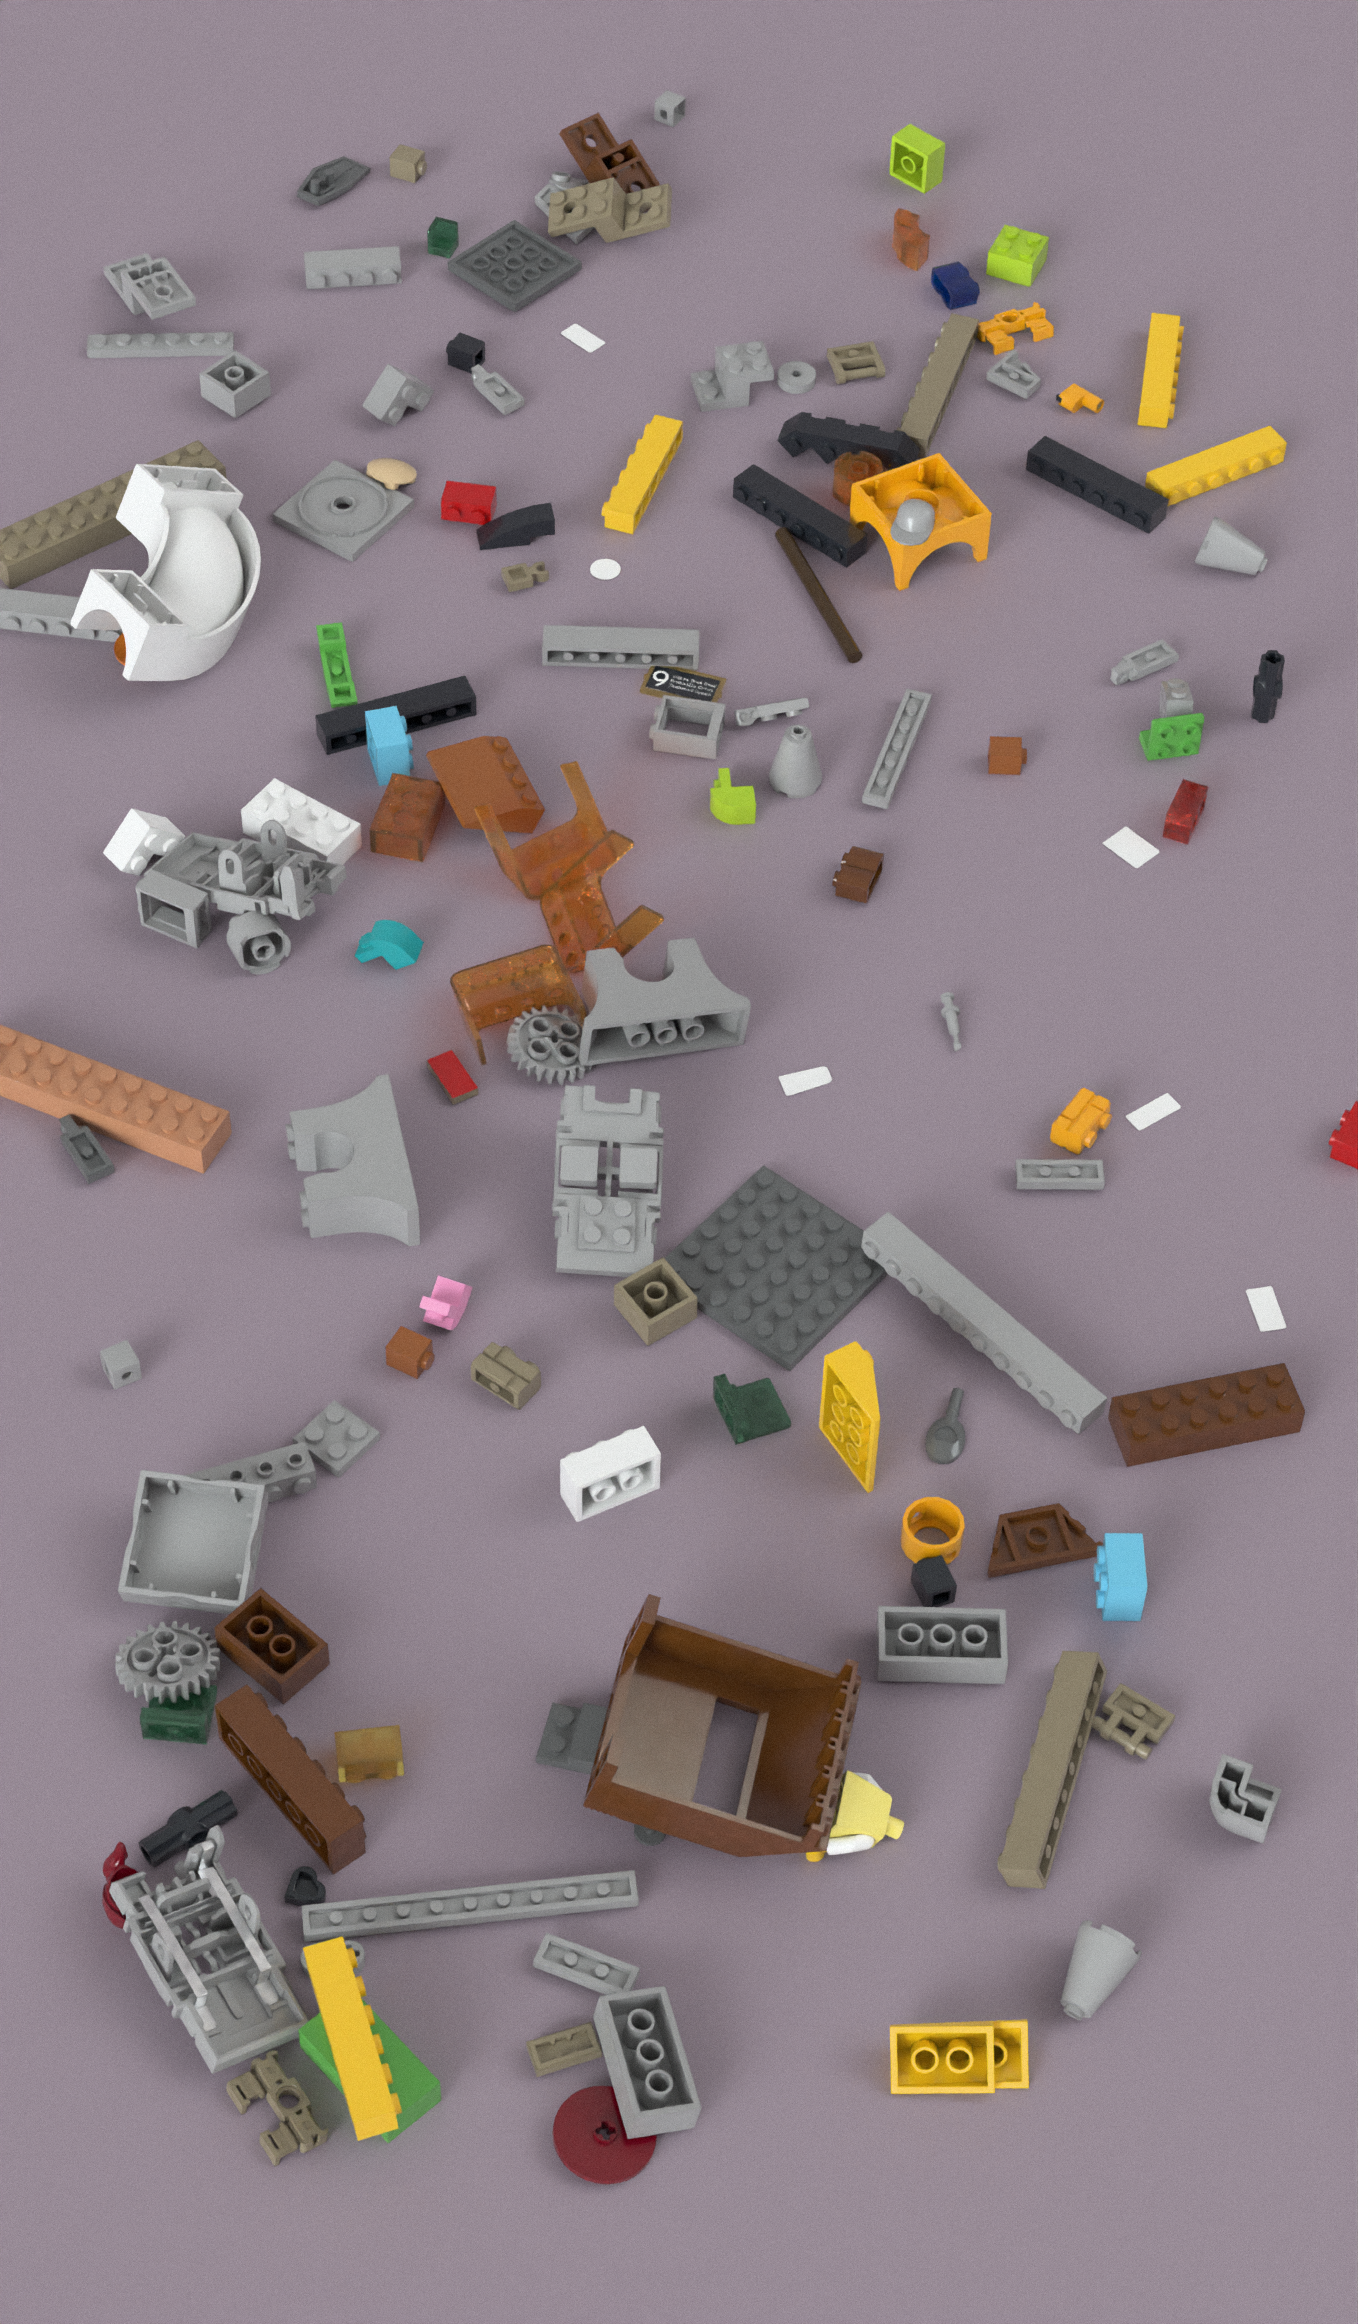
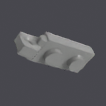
M479 364L471 368L473 385L504 415L524 406V397L496 371L488 373Z
M1161 639L1123 656L1122 661L1111 669L1110 680L1115 685L1126 683L1128 679L1131 681L1140 679L1178 662L1179 654Z
M796 698L734 710L736 726L752 725L758 717H761V721L777 719L776 714L786 712L787 717L801 715V709L809 708V703L806 698Z

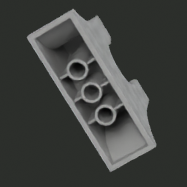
M695 937L668 941L662 979L657 982L642 981L630 975L624 967V959L614 947L587 951L581 991L590 1014L584 1018L579 1051L581 1066L744 1045L751 1009L749 999L730 990L713 975L703 959Z
M389 1074L377 1076L365 1090L345 1101L328 1106L290 1112L291 1124H285L287 1140L289 1142L287 1143L289 1159H295L297 1171L317 1172L326 1168L341 1169L330 1173L321 1172L303 1179L304 1191L299 1192L301 1209H304L301 1210L303 1228L309 1227L311 1238L351 1232H369L396 1238L408 1246L420 1245L419 1208Z

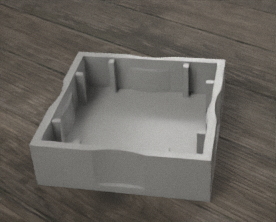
M141 1470L133 1508V1530L125 1550L118 1593L123 1601L231 1614L252 1596L269 1501V1493L265 1485L227 1480L203 1481L185 1475Z

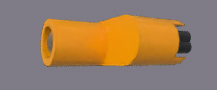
M1075 383L1056 395V400L1059 401L1058 404L1072 413L1077 412L1083 406L1095 413H1099L1104 406L1103 399Z

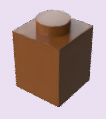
M990 736L988 774L1020 775L1021 764H1026L1027 748H1022V737Z
M400 1326L385 1347L386 1365L416 1379L419 1378L424 1370H428L432 1366L435 1358L432 1340L403 1326Z

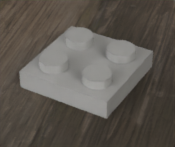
M334 1400L293 1438V1444L305 1441L311 1458L339 1478L380 1440V1432Z

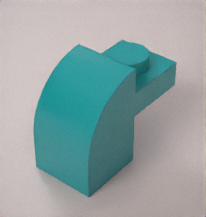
M378 920L375 922L372 932H368L360 938L355 957L363 963L383 956L397 970L416 963L424 942L410 928L399 922Z

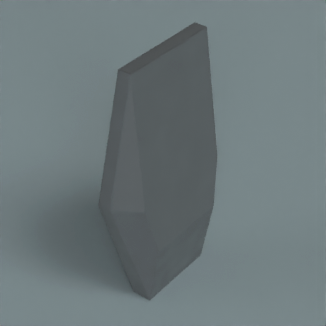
M345 156L332 160L311 170L297 190V197L314 205L321 206L347 193L370 173L371 168Z

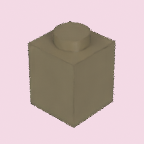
M399 144L389 157L390 176L416 183L421 175H424L426 172L425 151Z

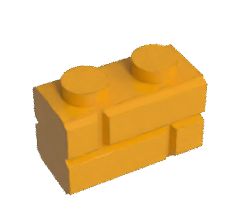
M1084 1087L1081 1088L1053 1122L1050 1134L1051 1142L1061 1147L1065 1146L1068 1151L1076 1155L1080 1154L1085 1147L1091 1148L1097 1138L1099 1129L1105 1130L1111 1121L1112 1115L1109 1114L1110 1101L1100 1095L1096 1096L1094 1092Z

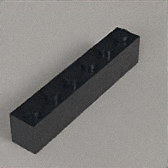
M1044 436L1028 450L1027 471L1148 534L1166 518L1169 499L1047 436Z
M755 464L734 478L733 498L772 521L777 526L788 528L795 537L847 568L866 553L867 533Z
M461 676L315 715L317 736L326 754L330 755L367 745L365 711L397 706L399 715L405 717L407 732L405 734L477 715L476 695L466 676Z

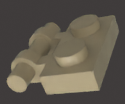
M1120 1683L1103 1705L1102 1712L1109 1715L1110 1718L1108 1721H1105L1096 1716L1093 1720L1092 1728L1099 1731L1100 1736L1107 1741L1112 1739L1125 1747V1752L1134 1756L1137 1754L1147 1760L1152 1752V1748L1143 1744L1144 1740L1147 1738L1153 1743L1158 1744L1174 1723L1175 1715ZM1122 1723L1135 1731V1733L1130 1736L1118 1727Z

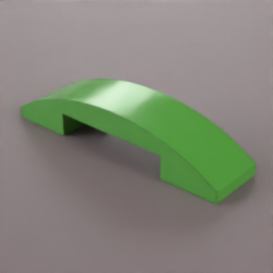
M342 622L316 625L322 668L331 708L358 704L348 661Z

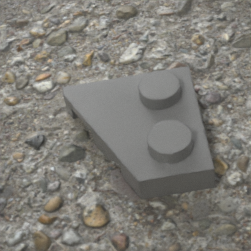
M1014 349L988 370L986 380L1025 399L1039 389L1041 379L1036 373L1031 371L1030 366L1026 362L1021 363L1018 359V352Z

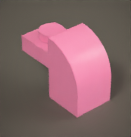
M438 1276L431 1298L422 1297L419 1307L426 1309L423 1321L453 1330L466 1309L473 1287Z

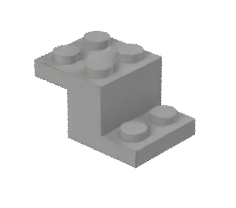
M763 341L715 347V370L691 373V383L701 412L749 406L750 383L774 380V370Z

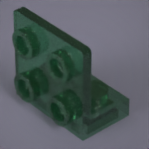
M725 1373L714 1377L713 1400L735 1445L791 1427V1420L770 1378L736 1387L734 1383L730 1384Z
M210 1685L209 1688L200 1686V1695L190 1692L189 1700H185L182 1696H177L176 1703H173L170 1697H168L160 1704L158 1697H153L149 1701L148 1708L142 1707L139 1719L143 1739L207 1745L218 1692L217 1686Z

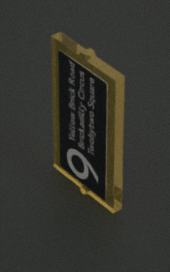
M651 666L648 673L644 674L640 693L663 698V695L717 703L718 699L722 698V690L726 683V678L674 666Z

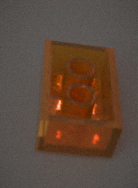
M392 773L369 829L371 852L419 862L424 861L445 808V792L440 782Z

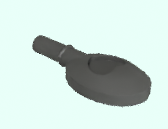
M953 1388L948 1408L945 1411L946 1416L936 1420L926 1435V1452L928 1457L937 1464L943 1465L954 1462L959 1458L964 1449L965 1430L963 1425L957 1420L960 1415L959 1410L964 1391L960 1388Z

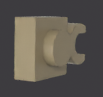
M540 561L534 563L531 567H527L526 563L501 568V576L508 591L512 592L533 587V581H548L549 571H545V563Z

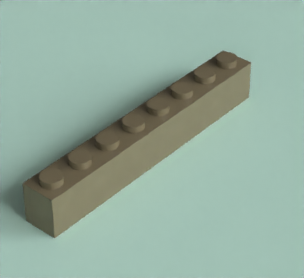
M951 313L948 322H944L942 325L941 337L936 338L934 352L931 351L929 354L928 367L924 366L921 382L918 381L916 384L915 397H910L908 412L903 413L901 428L897 427L896 430L905 432L920 448L918 458H926L976 343L979 319Z
M1062 1651L1059 1663L1054 1667L1052 1688L1046 1694V1708L1044 1715L1039 1718V1732L1036 1742L1031 1745L1029 1766L1023 1772L1021 1793L1014 1803V1816L1011 1825L1006 1830V1843L1003 1853H1000L998 1857V1870L1010 1887L1046 1888L1107 1675V1669L1098 1652Z

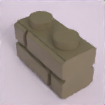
M491 1342L471 1364V1380L518 1410L540 1390L541 1372L537 1365L531 1361L524 1362L516 1357L514 1351L508 1346L501 1347Z

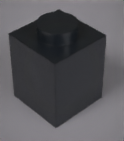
M460 332L447 344L448 365L472 374V367L478 364L481 366L485 362V342Z
M942 1555L934 1558H923L913 1564L911 1583L923 1607H941L955 1602L957 1584Z

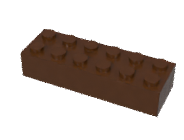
M1285 1363L1115 1396L1111 1398L1108 1420L1126 1466L1130 1467L1298 1433L1301 1431L1305 1409Z
M246 1684L215 1705L219 1739L334 1875L366 1853L365 1838L367 1836L363 1827V1822H365L364 1815L356 1805L350 1806L345 1800L342 1788L336 1782L331 1783L327 1779L326 1772L321 1763L316 1759L312 1761L309 1758L302 1741L298 1737L292 1738L287 1732L288 1729L284 1720L278 1714L273 1715L269 1711L268 1704L263 1695L259 1692L254 1693Z

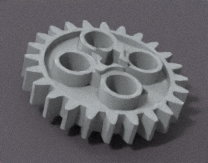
M542 1006L541 1012L532 1007L530 1014L523 1011L521 1018L516 1017L513 1025H510L506 1044H508L507 1053L512 1054V1062H519L518 1070L527 1068L526 1076L529 1077L532 1074H536L538 1082L545 1077L548 1084H551L553 1079H557L559 1084L563 1085L564 1078L574 1083L575 1076L582 1079L584 1073H590L592 1065L581 1066L579 1061L584 1021H577L578 1014H574L572 1017L568 1016V1009L559 1013L557 1006H554L552 1011H548L546 1006Z
M174 1621L171 1627H166L164 1622H160L159 1628L156 1629L149 1624L147 1625V1632L137 1629L136 1638L127 1636L126 1644H120V1652L115 1655L116 1676L119 1678V1684H125L126 1692L134 1690L135 1698L145 1694L146 1702L152 1700L153 1697H158L160 1704L168 1697H170L173 1703H176L177 1696H182L185 1700H189L190 1692L200 1695V1686L209 1688L210 1680H216L217 1671H220V1649L217 1648V1641L211 1640L209 1632L201 1634V1627L190 1630V1623H186L181 1628L178 1627L177 1621Z

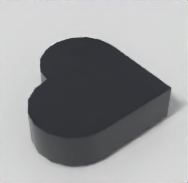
M302 1866L293 1872L284 1897L285 1903L302 1906L320 1904L326 1901L325 1886L318 1881L317 1874L313 1868Z

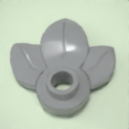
M554 171L552 172V177L549 178V183L561 190H567L586 185L588 180L571 177L566 172Z

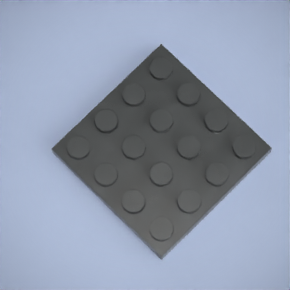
M516 220L511 221L447 262L449 271L513 312H517L582 269V261Z

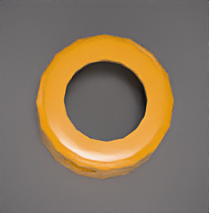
M924 1497L914 1501L906 1508L902 1519L900 1537L901 1548L905 1555L914 1563L923 1558H934L942 1555L946 1565L950 1564L959 1555L962 1548L965 1529L964 1516L956 1505L940 1497ZM935 1528L945 1533L949 1542L930 1545L919 1541L914 1536L919 1530Z

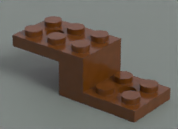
M599 112L560 131L559 135L589 183L614 177L625 194L634 192L631 185H637L641 190L660 185L633 140L630 139L618 145ZM586 139L594 140L596 147L589 146Z

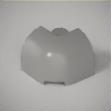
M1222 1754L1210 1790L1209 1803L1211 1812L1217 1823L1228 1831L1264 1843L1282 1789L1250 1778L1253 1764Z

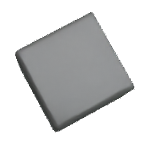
M666 90L655 100V120L674 127L685 117V97Z
M128 1340L100 1351L102 1368L114 1389L142 1378L139 1359Z

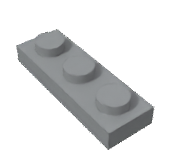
M1016 1159L1015 1162L1017 1189L1104 1190L1103 1160Z
M546 1933L533 1960V1967L605 1995L632 1991L640 1975L639 1967Z

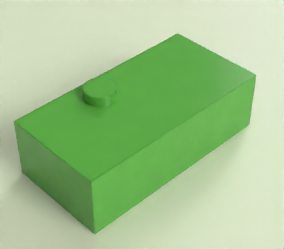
M362 1999L363 2005H364V2006L368 2005V2004ZM372 2010L375 2025L370 2026L372 2035L378 2033L380 2035L384 2054L379 2055L381 2064L388 2063L393 2083L388 2085L390 2094L397 2092L402 2113L396 2115L399 2129L380 2134L387 2143H390L441 2101L440 2081ZM319 2013L298 2029L300 2048L344 2095L321 2013Z

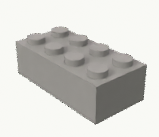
M878 1606L876 1621L877 1681L1005 1684L1008 1667L1006 1609Z
M660 1986L601 1995L593 2019L627 2138L632 2139L694 2128L702 2107L666 1987Z

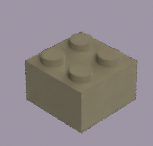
M664 1257L614 1285V1306L647 1346L697 1318L698 1298Z

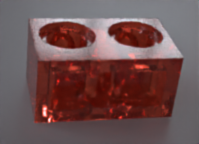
M1185 779L1182 780L1166 814L1162 837L1189 844L1205 809L1208 786Z

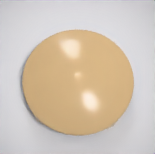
M392 458L374 459L368 463L366 475L369 478L383 482L384 487L391 490L398 489L399 485L414 483L417 475L416 470L411 465Z

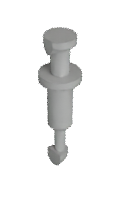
M945 992L941 995V1001L945 1005L941 1010V1016L947 1021L949 1034L953 1036V1045L956 1052L962 1047L958 1038L960 1028L957 1016L960 1014V1009L958 1006L953 1005L954 994L952 992Z

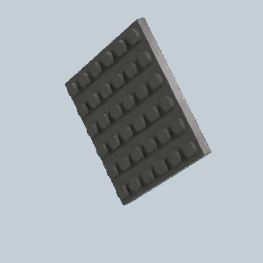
M764 1165L665 1257V1260L698 1298L697 1309L788 1371H791L888 1275L884 1267L874 1259H870L861 1248L864 1230Z

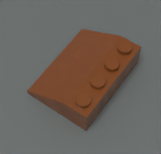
M481 736L427 752L426 757L463 828L531 834L534 832L545 808L507 738L501 736Z

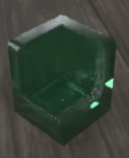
M435 217L427 230L429 254L451 258L459 245L458 222Z

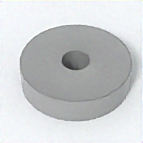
M790 361L779 367L777 384L788 393H806L812 390L816 384V371L808 363Z

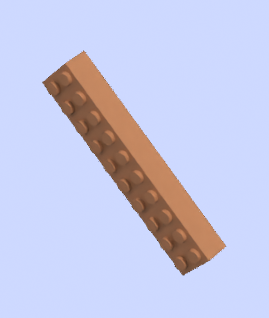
M0 1025V1096L59 1119L70 1115L78 1126H88L93 1132L203 1174L232 1134L230 1112Z

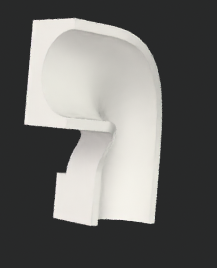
M136 464L116 519L147 548L149 555L148 569L141 577L131 570L91 569L70 624L75 629H122L126 642V663L122 675L128 681H175L200 675L213 667L231 647L248 610L260 575V546L251 523L239 510L243 494L214 468Z

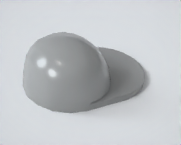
M921 499L904 501L898 508L897 516L892 524L891 537L896 542L908 546L920 545L927 541L935 522V512L932 505Z

